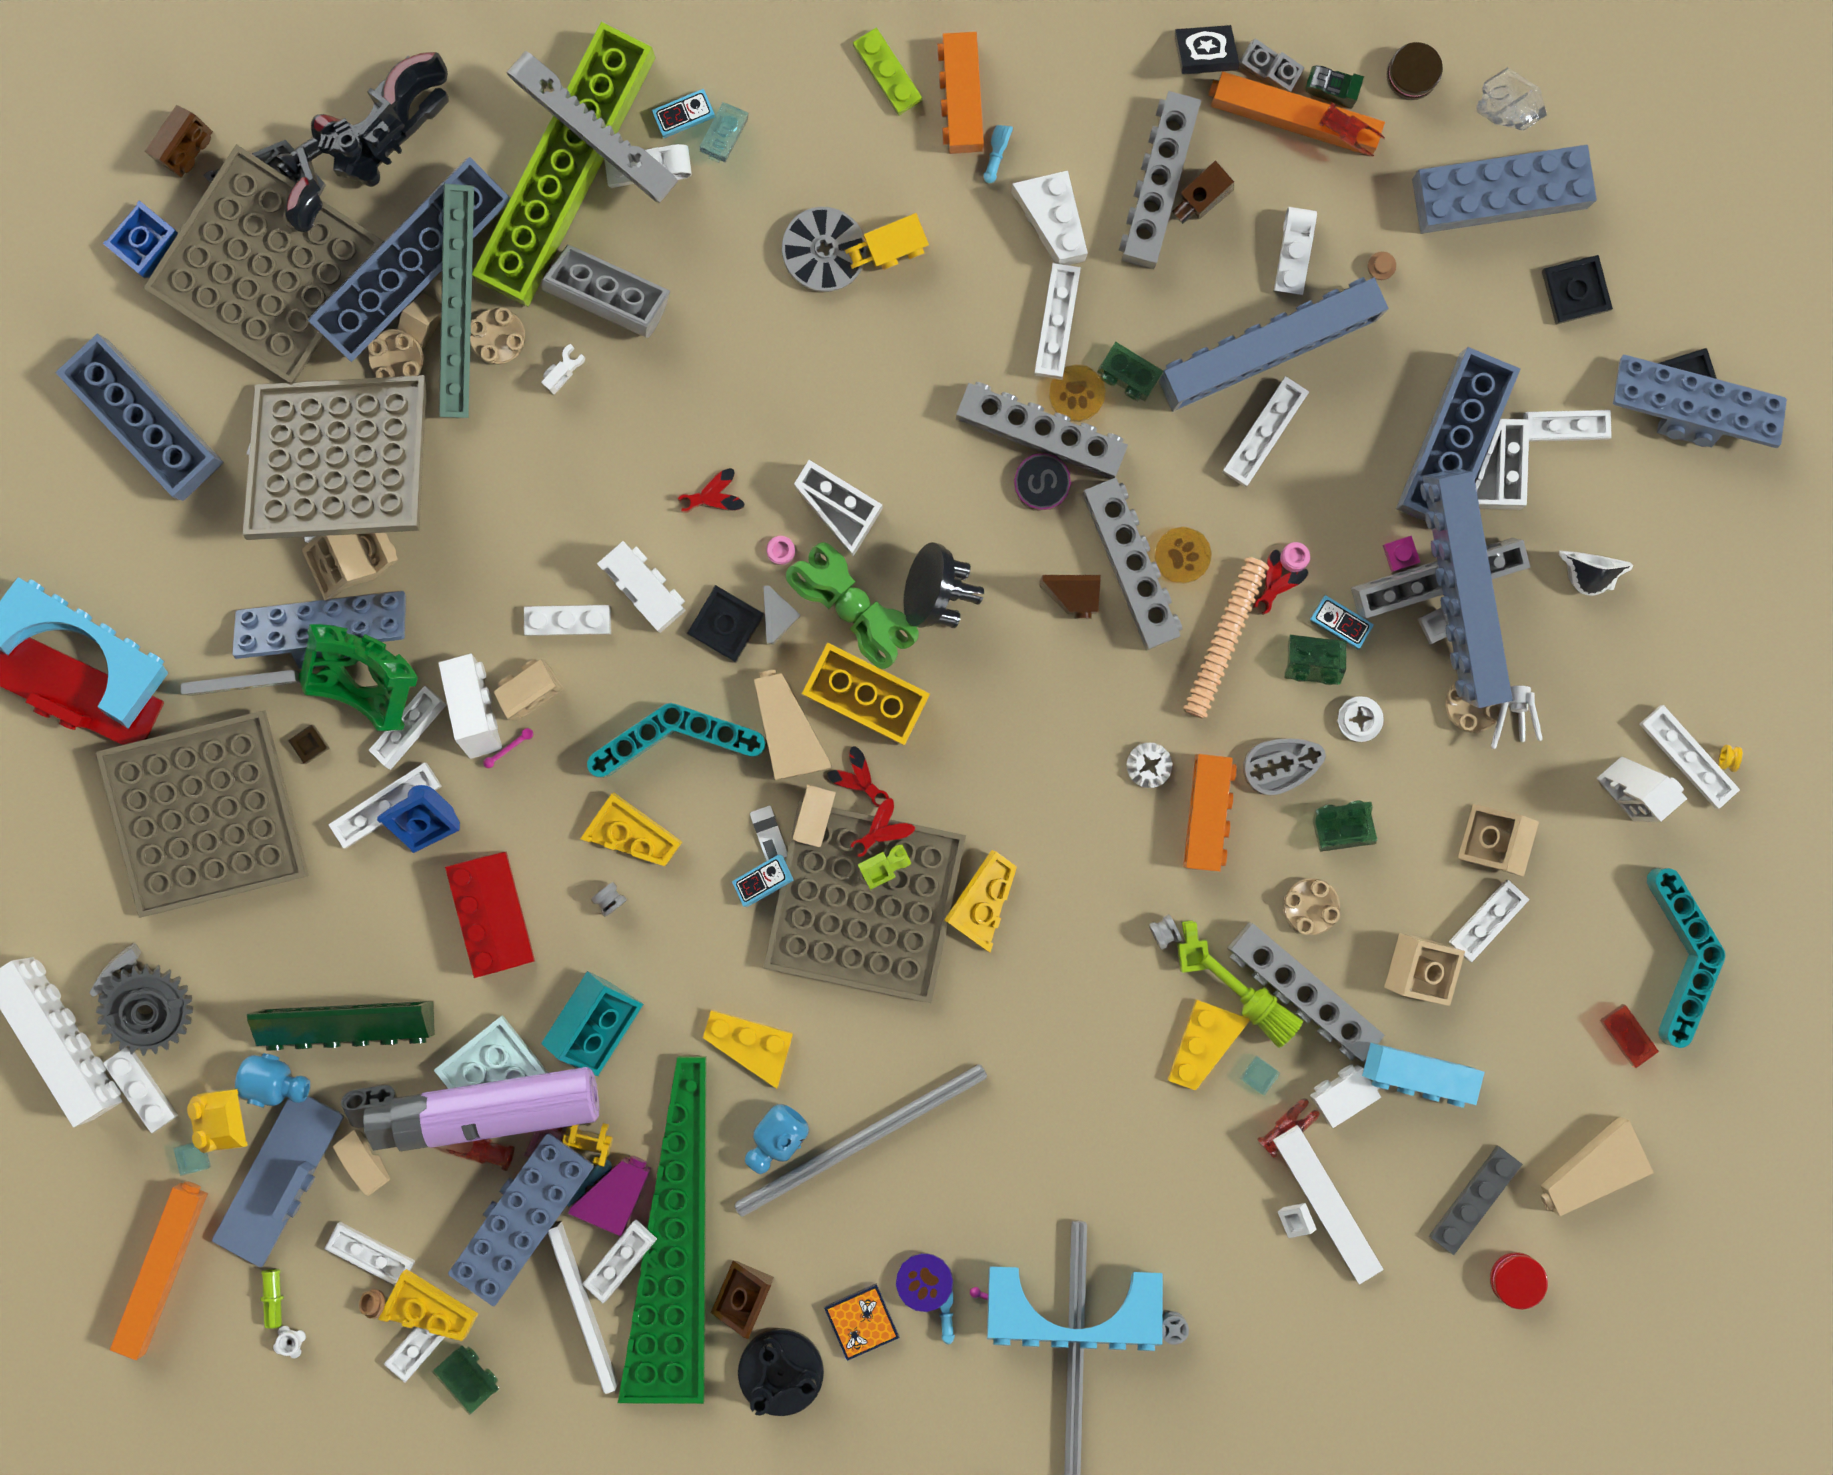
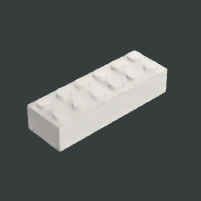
M34 957L10 961L0 968V1010L73 1128L98 1118L122 1103L119 1087L107 1077L105 1073L106 1068L99 1057H95L89 1048L91 1043L88 1037L78 1030L75 1025V1016L60 1001L61 994L56 986L50 984L45 976L46 970L42 963L35 960Z

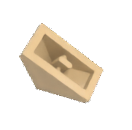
M422 293L402 311L398 330L412 335L420 344L422 351L441 321V303Z

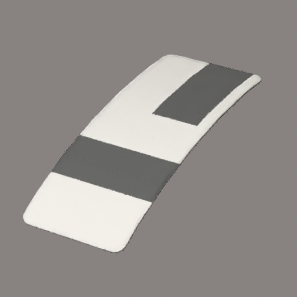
M771 806L751 812L750 816L766 861L777 855H782L783 858L787 857L788 852Z

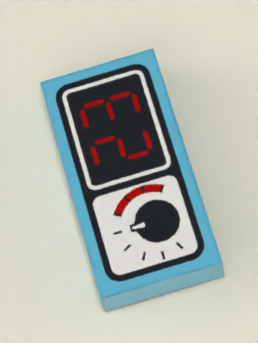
M704 89L652 110L663 138L715 118Z
M1326 595L1322 598L1310 618L1311 622L1356 649H1360L1374 626L1368 620Z
M777 855L735 879L732 883L743 907H749L794 881L783 856Z

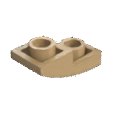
M353 1130L333 1145L343 1166L366 1196L371 1195L391 1180L380 1157L372 1155L361 1131Z

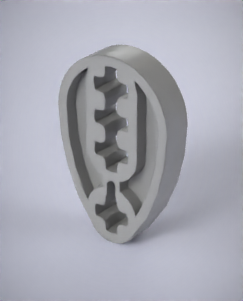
M1276 739L1259 743L1247 753L1244 759L1243 773L1245 780L1258 793L1264 795L1284 793L1305 782L1318 770L1325 761V750L1319 744L1301 739ZM1310 747L1312 751H1317L1319 754L1315 758L1314 764H1312L1311 760L1298 761L1299 757L1308 754V748ZM1282 756L1292 762V765L1288 766L1287 772L1283 768L1274 770V776H1271L1270 772L1263 773L1259 781L1257 777H1251L1250 772L1254 770L1253 765L1257 764L1258 768H1264L1268 766V760L1272 764L1280 763Z

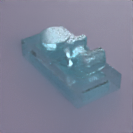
M722 102L700 145L699 151L709 155L708 159L717 163H720V161L726 162L748 120L749 113Z

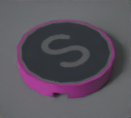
M1046 453L1034 454L1025 459L1017 468L1014 479L1015 492L1020 501L1030 508L1039 511L1051 510L1060 505L1068 495L1071 485L1070 473L1066 465L1056 456Z

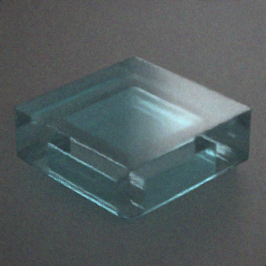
M1256 1055L1240 1079L1265 1096L1280 1075V1072Z
M193 1143L173 1148L180 1176L211 1167L208 1153H202Z

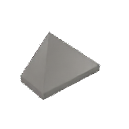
M763 586L767 644L775 645L798 619L800 614L770 586Z

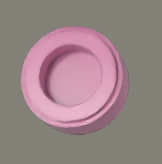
M776 536L767 545V555L777 565L788 564L795 556V546L785 536Z
M1290 543L1281 552V564L1290 572L1302 571L1310 561V552L1301 543Z

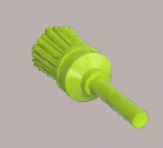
M1207 954L1202 959L1201 963L1241 997L1240 1001L1244 1004L1241 1014L1249 1018L1253 1025L1257 1024L1277 1048L1284 1046L1295 1036L1302 1026L1303 1020L1277 1002V997L1272 996L1266 988L1256 991L1252 987L1248 989L1211 955Z

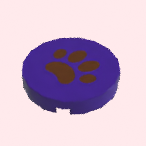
M922 1253L911 1256L902 1264L897 1273L896 1287L898 1295L906 1306L915 1311L929 1312L936 1310L948 1301L953 1291L951 1269L943 1259L934 1254Z

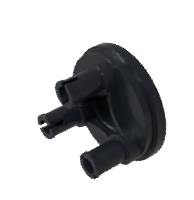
M935 542L926 544L915 557L905 584L903 607L907 622L911 626L918 628L929 627L935 623L956 628L960 621V613L958 610L946 608L949 600L956 601L960 599L979 605L983 600V597L973 595L978 593L984 594L983 587L962 582V580L965 581L969 577L970 564L954 560L952 553L942 544Z
M785 1328L771 1329L757 1335L744 1349L738 1365L740 1388L750 1403L751 1411L756 1410L755 1415L758 1416L765 1413L773 1416H788L804 1410L817 1397L824 1377L823 1360L815 1344L802 1333Z

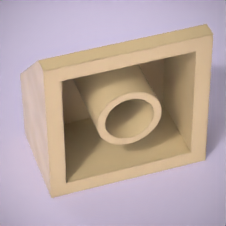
M536 659L527 662L521 667L523 672L516 677L509 675L498 683L499 688L493 691L508 719L520 720L564 690L551 668L542 659L538 662Z
M1473 804L1458 859L1524 877L1539 822L1523 815Z
M1399 933L1384 988L1403 996L1450 1006L1465 951L1424 938Z

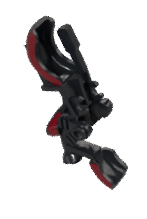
M419 53L407 56L404 60L398 62L390 70L386 79L375 90L370 88L367 91L374 105L371 113L365 120L352 125L346 118L341 120L330 115L317 114L311 121L312 138L298 146L291 153L275 156L276 161L279 163L277 168L287 178L293 176L298 179L289 192L285 205V216L295 230L299 232L311 230L314 220L323 206L318 191L321 189L313 168V159L322 153L330 154L334 157L333 170L337 176L342 175L346 178L348 176L353 180L361 181L362 184L368 187H373L380 181L378 167L382 163L386 165L391 164L392 161L388 156L393 151L401 154L402 149L400 145L411 137L427 119H433L449 102L447 92L442 88H435L419 105V110L409 120V108L414 98L422 91L442 85L447 81V67L439 53ZM301 169H303V172H304V175H305V176H303V177H301V173H302Z

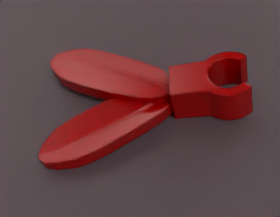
M887 798L880 804L869 833L860 840L852 842L850 848H853L856 843H861L864 846L863 853L858 854V857L865 855L868 848L875 842L902 839L915 831V826L908 823L887 826L894 811V801L892 798Z

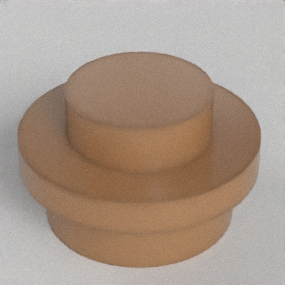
M1384 251L1373 254L1368 261V272L1377 280L1389 279L1396 271L1395 258L1390 253Z
M372 1289L361 1296L359 1310L367 1318L376 1319L383 1312L386 1304L383 1292Z

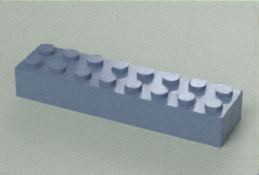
M471 157L466 158L307 319L351 362L442 271L444 184L474 186L473 238L511 199Z
M1364 277L1350 283L1349 288L1341 293L1339 289L1328 292L1316 304H1313L1312 300L1298 306L1296 308L1297 311L1289 316L1286 312L1271 318V322L1264 327H1261L1260 324L1254 325L1244 331L1245 334L1235 339L1234 335L1219 341V346L1210 351L1208 347L1202 348L1192 354L1193 357L1188 361L1183 362L1182 359H1178L1166 365L1167 369L1163 371L1158 382L1172 412L1378 321L1389 308L1375 277L1368 281Z
M1452 469L1423 476L1424 483L1421 484V494L1423 500L1427 501L1429 512H1426V523L1428 528L1432 529L1434 538L1431 541V551L1438 561L1439 569H1436V579L1439 586H1442L1444 597H1441L1440 601L1443 613L1447 614L1449 625H1446L1445 630L1449 642H1452L1454 653L1450 654L1452 667L1454 670H1457L1458 681L1455 682L1457 695L1459 698L1462 697L1463 701L1477 708L1513 701L1474 473L1468 470Z

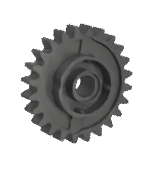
M145 964L142 971H139L137 966L133 965L132 973L122 969L121 979L112 976L110 981L113 986H103V992L106 995H99L98 1002L103 1005L97 1006L96 1013L102 1014L98 1018L97 1023L105 1025L102 1029V1034H112L109 1043L119 1041V1050L129 1046L130 1054H133L136 1049H140L142 1056H145L147 1049H152L153 1053L157 1054L159 1046L168 1050L169 1041L178 1043L179 1036L177 1033L186 1034L187 1028L184 1024H191L192 1018L188 1014L193 1013V1006L187 1005L192 1002V995H184L188 991V986H179L180 976L171 979L170 969L162 974L160 972V965H157L155 970L151 971L148 964ZM141 1005H148L153 1011L150 1014H141L137 1008Z

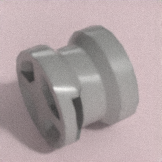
M614 882L591 898L594 904H598L601 907V913L604 917L611 914L627 901L624 895H620L617 892V886ZM616 901V904L610 908L609 905Z
M1169 914L1164 916L1163 921L1149 924V928L1161 950L1166 948L1168 943L1172 941L1178 942L1182 940Z
M1176 1311L1164 1313L1162 1315V1338L1167 1343L1174 1345L1185 1341L1189 1333V1327L1185 1318Z

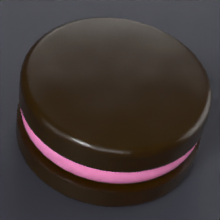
M1421 42L1408 43L1398 49L1390 60L1387 67V81L1391 90L1399 97L1407 100H1418L1429 95L1439 83L1443 73V64L1438 52L1430 45Z

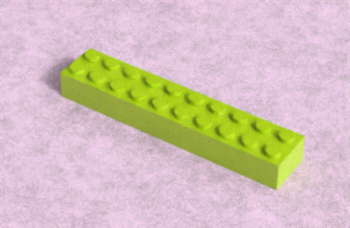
M601 22L567 87L571 97L575 95L580 104L584 103L588 111H594L597 119H603L606 127L610 125L614 133H618L656 59L653 48ZM554 115L472 273V276L478 283L526 307H529L604 160L600 154Z

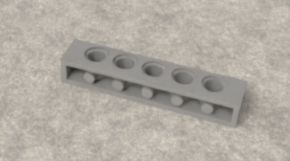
M1168 91L1166 99H1160L1155 116L1161 118L1158 127L1153 126L1148 143L1153 144L1151 154L1145 153L1141 170L1146 172L1144 180H1138L1133 197L1138 198L1136 208L1130 207L1126 224L1131 225L1129 234H1123L1119 251L1124 252L1121 261L1154 269L1157 264L1200 107V99ZM1175 121L1180 125V129L1172 131L1168 129L1166 123ZM1168 148L1172 151L1173 156L1164 158L1159 154V149ZM1153 175H1161L1166 183L1156 185L1151 177ZM1154 202L1158 206V211L1148 212L1144 208V203ZM1141 228L1147 229L1151 237L1146 240L1140 239L1136 231Z
M976 382L975 385L968 383L956 414L957 420L1036 451L1056 456L1062 461L1108 479L1116 477L1128 444L1123 443L1124 439L1112 433H1108L1107 436L1096 432V427L1086 423H1081L1080 426L1070 422V417L1061 413H1055L1053 416L1043 412L1044 408L1032 402H1029L1028 405L1017 402L1018 398L1006 392H1002L1001 395L991 391V387L984 383ZM992 402L997 406L998 411L993 415H987L982 411L983 404ZM1014 412L1020 413L1024 418V422L1021 425H1013L1009 422L1008 416ZM1046 423L1050 427V433L1045 436L1037 434L1035 425ZM1065 433H1071L1076 437L1077 442L1073 446H1066L1063 444L1061 436ZM1092 443L1099 444L1103 449V454L1092 456L1088 452V445Z
M1113 478L1084 490L1083 497L1145 649L1149 650L1180 637L1179 631L1182 630L1181 622L1177 614L1172 615L1168 604L1172 602L1167 589H1161L1157 579L1161 577L1159 568L1155 561L1150 562L1147 554L1150 551V547L1146 537L1139 535L1136 527L1139 525V520L1135 510H1129L1126 499L1129 496L1123 482L1119 484L1117 478ZM1115 504L1120 510V515L1116 518L1107 516L1105 506ZM1117 531H1127L1131 537L1128 544H1120L1116 540ZM1135 556L1139 558L1141 568L1137 571L1130 570L1126 564L1128 557ZM1145 582L1151 586L1152 593L1149 597L1139 595L1137 591L1139 583ZM1155 608L1161 611L1163 618L1160 623H1152L1149 620L1148 612L1150 609Z
M1509 538L1486 546L1492 579L1530 568L1524 540ZM1438 561L1351 587L1358 615L1369 618L1443 595L1442 586H1439L1436 579V569H1439Z
M1249 922L1227 947L1232 952L1230 958L1242 968L1247 964L1255 971L1251 975L1263 986L1269 983L1276 989L1274 995L1286 1005L1289 1002L1294 1004L1298 1008L1295 1013L1308 1024L1312 1020L1320 1026L1317 1032L1329 1042L1334 1038L1342 1046L1339 1050L1350 1060L1356 1057L1363 1062L1368 1055L1370 1043L1378 1044L1385 1036L1253 923ZM1258 949H1264L1267 954V958L1262 964H1256L1253 960L1254 952ZM1285 967L1289 973L1286 981L1278 983L1275 979V973L1279 968ZM1302 986H1308L1310 989V996L1305 1001H1300L1297 997V991ZM1328 1004L1332 1008V1014L1328 1019L1322 1020L1319 1016V1010L1323 1005ZM1347 1023H1351L1354 1027L1353 1034L1348 1038H1343L1341 1035L1342 1027Z

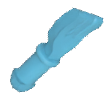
M997 125L993 131L991 138L993 151L989 154L990 159L986 172H984V180L988 184L993 183L997 178L998 167L1003 159V151L1006 149L1012 133V126Z
M606 1160L604 1167L597 1165L591 1170L567 1204L568 1207L586 1193L588 1185L593 1186L594 1182L611 1170L612 1163L609 1160Z
M953 1291L948 1301L940 1307L942 1313L939 1314L942 1327L941 1338L948 1345L955 1338L952 1322L953 1313H950V1308L953 1304Z

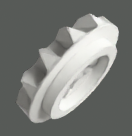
M1359 696L1347 700L1339 709L1337 722L1341 733L1347 738L1357 742H1365L1378 735L1382 729L1384 719L1380 706L1374 700ZM1357 711H1361L1362 716L1372 718V720L1363 722L1361 731L1358 723L1349 722V719L1357 716Z
M1150 742L1143 743L1135 747L1129 754L1127 771L1130 778L1137 785L1145 788H1154L1162 785L1170 777L1173 763L1169 752L1161 745ZM1143 754L1149 760L1160 758V761L1157 762L1158 764L1154 766L1157 776L1150 770L1139 772L1145 765Z

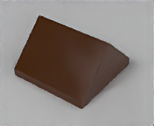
M733 1260L711 1310V1314L743 1338L749 1339L774 1277Z

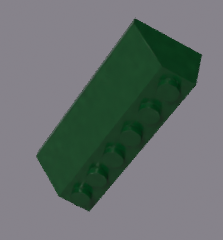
M433 1001L262 1009L247 1014V1021L256 1046H266V1051L283 1050L284 1045L295 1044V1049L312 1048V1043H323V1048L341 1047V1042H352L354 1047L368 1046L369 1041L380 1040V1045L398 1044V1039H409V1044L426 1043V1038L435 1035Z

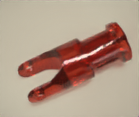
M1333 102L1318 124L1321 127L1325 125L1339 134L1340 139L1372 157L1374 155L1361 147L1357 142L1358 132L1362 129L1369 130L1385 140V137L1378 130L1354 115H1346L1338 110Z
M1303 1098L1275 1122L1276 1126L1269 1133L1257 1139L1273 1158L1278 1156L1277 1152L1279 1151L1273 1139L1296 1125L1299 1126L1303 1133L1319 1118V1111L1314 1110L1304 1119L1297 1120L1299 1114L1308 1106V1099Z
M492 1139L473 1141V1147L467 1153H460L450 1149H446V1151L455 1156L481 1164L485 1162L501 1166L502 1170L507 1171L514 1156L515 1146L509 1145L505 1147L492 1143Z

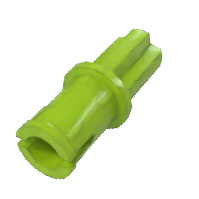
M280 1269L263 1270L261 1272L263 1296L260 1297V1301L263 1302L264 1326L270 1329L278 1328L282 1325L281 1300L284 1299L280 1288Z

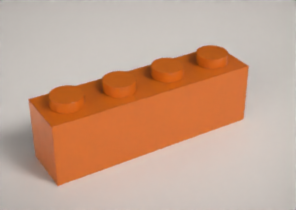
M977 32L943 33L942 43L937 44L938 61H944V71L939 72L940 89H945L946 99L941 100V116L947 117L948 126L942 128L943 145H949V154L983 152L984 141Z
M1195 754L1183 867L1221 872V866H1226L1227 849H1223L1224 838H1228L1230 833V821H1226L1227 809L1231 810L1233 805V793L1229 792L1230 781H1235L1237 769L1236 764H1232L1233 758Z

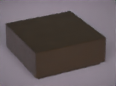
M310 725L288 740L304 764L309 763L330 749L315 725Z

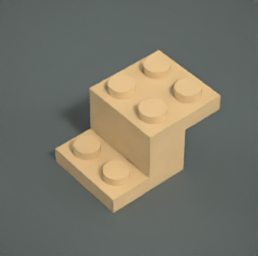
M386 533L315 536L302 548V552L325 601L335 598L345 588L376 579L398 560L395 547L389 541Z

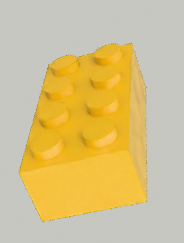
M827 642L802 695L905 746L930 693Z

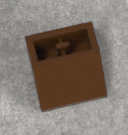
M176 105L145 152L155 161L182 178L185 173H188L193 168L195 158L200 150L205 149L209 145L213 131L194 113Z

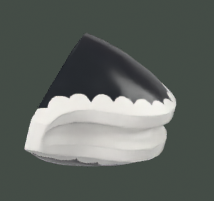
M1559 551V556L1567 564L1570 582L1580 593L1594 596L1605 592L1607 589L1614 590L1618 577L1630 571L1633 567L1630 562L1580 552Z

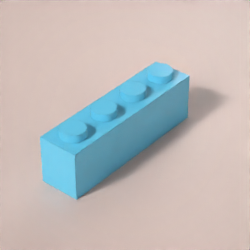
M1370 1043L1362 1076L1371 1079V1085L1389 1090V1086L1393 1085L1398 1087V1092L1414 1096L1415 1091L1423 1092V1098L1439 1102L1440 1097L1448 1098V1104L1464 1108L1465 1103L1477 1105L1485 1072L1470 1066Z

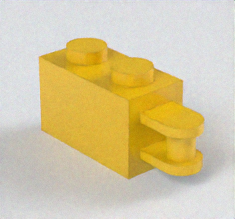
M914 213L863 234L864 242L846 249L845 253L850 255L853 263L851 265L852 269L872 261L874 267L881 265L882 269L885 270L899 264L897 261L899 257L907 255L909 259L924 254L923 248L928 246L929 243L918 215ZM867 247L870 257L863 260L859 249Z

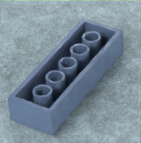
M1588 144L1420 169L1412 178L1420 234L1584 210L1597 201Z
M98 333L55 372L172 497L184 501L224 464L223 460L108 339Z
M1467 347L1459 354L1397 504V510L1426 522V512H1429L1427 501L1423 500L1421 494V484L1424 483L1423 476L1452 469L1473 471L1474 479H1476L1520 368L1470 347Z

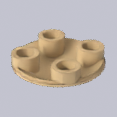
M507 308L487 309L471 321L470 346L481 360L491 364H504L516 358L522 351L526 337L524 326L521 320Z
M398 329L386 330L381 332L368 345V362L376 378L419 376L424 363L423 351L418 341L409 333Z
M1455 683L1450 687L1445 700L1446 712L1451 722L1459 729L1472 733L1482 732L1491 728L1498 720L1502 705L1500 703L1477 708L1463 701L1462 697L1459 698Z
M1309 878L1295 883L1288 890L1283 902V911L1287 922L1293 929L1301 934L1317 935L1330 929L1339 920L1340 901L1334 888L1327 882Z

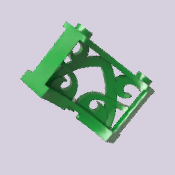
M309 624L307 632L309 636L302 670L298 677L304 694L307 696L331 698L350 705L365 715L377 731L403 730L405 724L402 720V715L409 688L416 686L418 679L410 664L400 654L394 656L387 651L386 644L366 634L361 638L348 634L347 628ZM321 652L323 657L316 658V653ZM358 661L368 666V670L377 685L366 687L358 685L344 666L354 665ZM313 666H327L318 674L312 673Z

